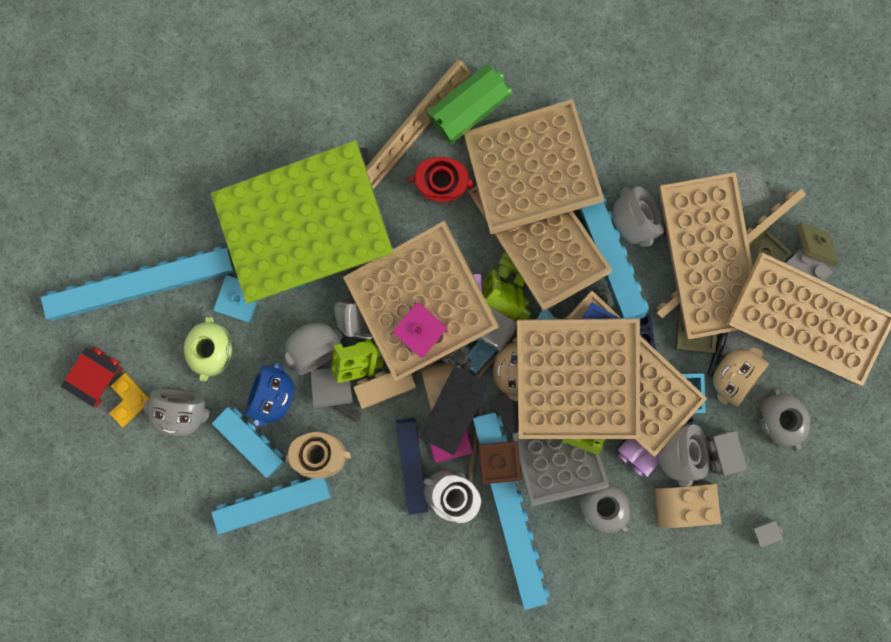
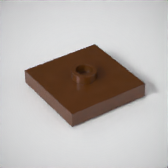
M518 441L478 444L482 484L521 481Z

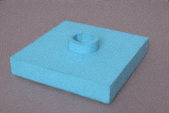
M226 275L213 311L250 323L258 301L246 304L239 280Z

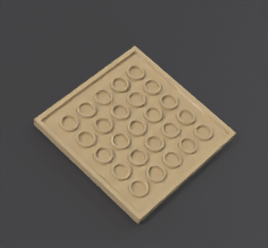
M573 99L478 127L464 134L491 234L604 202L602 190Z
M446 221L435 225L394 248L393 254L373 260L343 277L395 382L500 328ZM417 302H420L448 327L424 358H420L393 333L394 329Z
M639 318L517 319L519 439H640Z

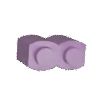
M625 439L616 450L619 452L617 456L625 463L629 461L634 466L632 470L639 476H648L659 464L658 454L653 457L634 439Z

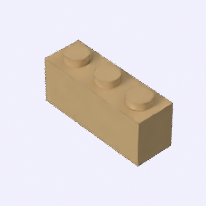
M383 371L376 374L373 380L368 381L366 378L358 381V386H355L354 390L361 408L365 409L417 387L412 374L395 382L391 372L386 374Z

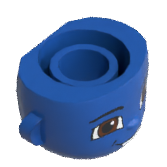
M275 363L272 366L262 365L256 375L244 412L245 416L253 419V423L256 426H265L267 423L282 419L291 406L295 387L291 377L285 373V368L281 364Z

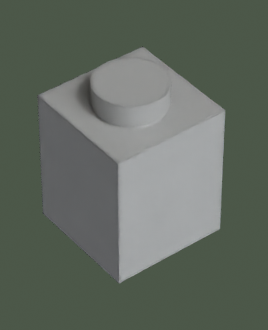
M770 519L749 527L754 542L758 547H764L783 540L781 535L783 534L782 527L775 520Z

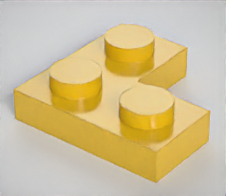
M124 373L111 385L123 401L109 414L121 427H125L144 409V403L149 400V397L127 373Z

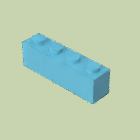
M227 407L212 425L266 478H269L286 461L283 458V452L277 447L274 449L269 444L271 441L264 434L260 436L255 431L257 427L250 420L246 422L242 418L244 414L237 407L234 409Z

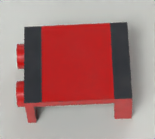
M95 346L84 349L61 387L92 407H99L103 401L99 398L116 372L122 371L123 367L119 366L120 361L111 356L108 359L103 355L104 351Z

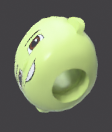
M208 316L205 317V322L197 324L192 328L184 342L186 362L192 371L200 375V381H207L210 376L221 374L227 368L232 356L230 334L225 327L214 323L213 318ZM211 340L215 346L214 353L210 357L205 358L201 353V348L206 341Z

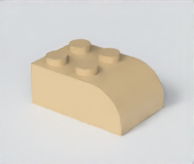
M444 361L429 364L421 369L431 411L454 367L452 363L447 365Z
M705 483L693 484L689 487L670 486L654 488L658 527L679 528L721 524L717 484Z

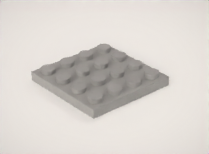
M519 432L512 434L513 440L518 441L520 466L531 506L609 488L600 455L562 443V439H519Z

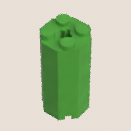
M489 64L484 65L429 109L427 117L434 128L443 134L444 140L452 144L509 99L513 92L504 83V76L499 70L495 71Z

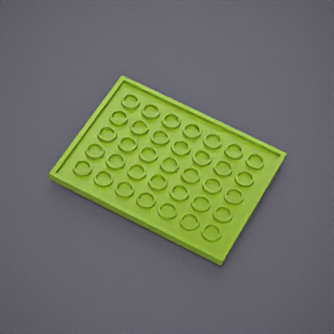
M356 140L211 193L246 304L394 253Z

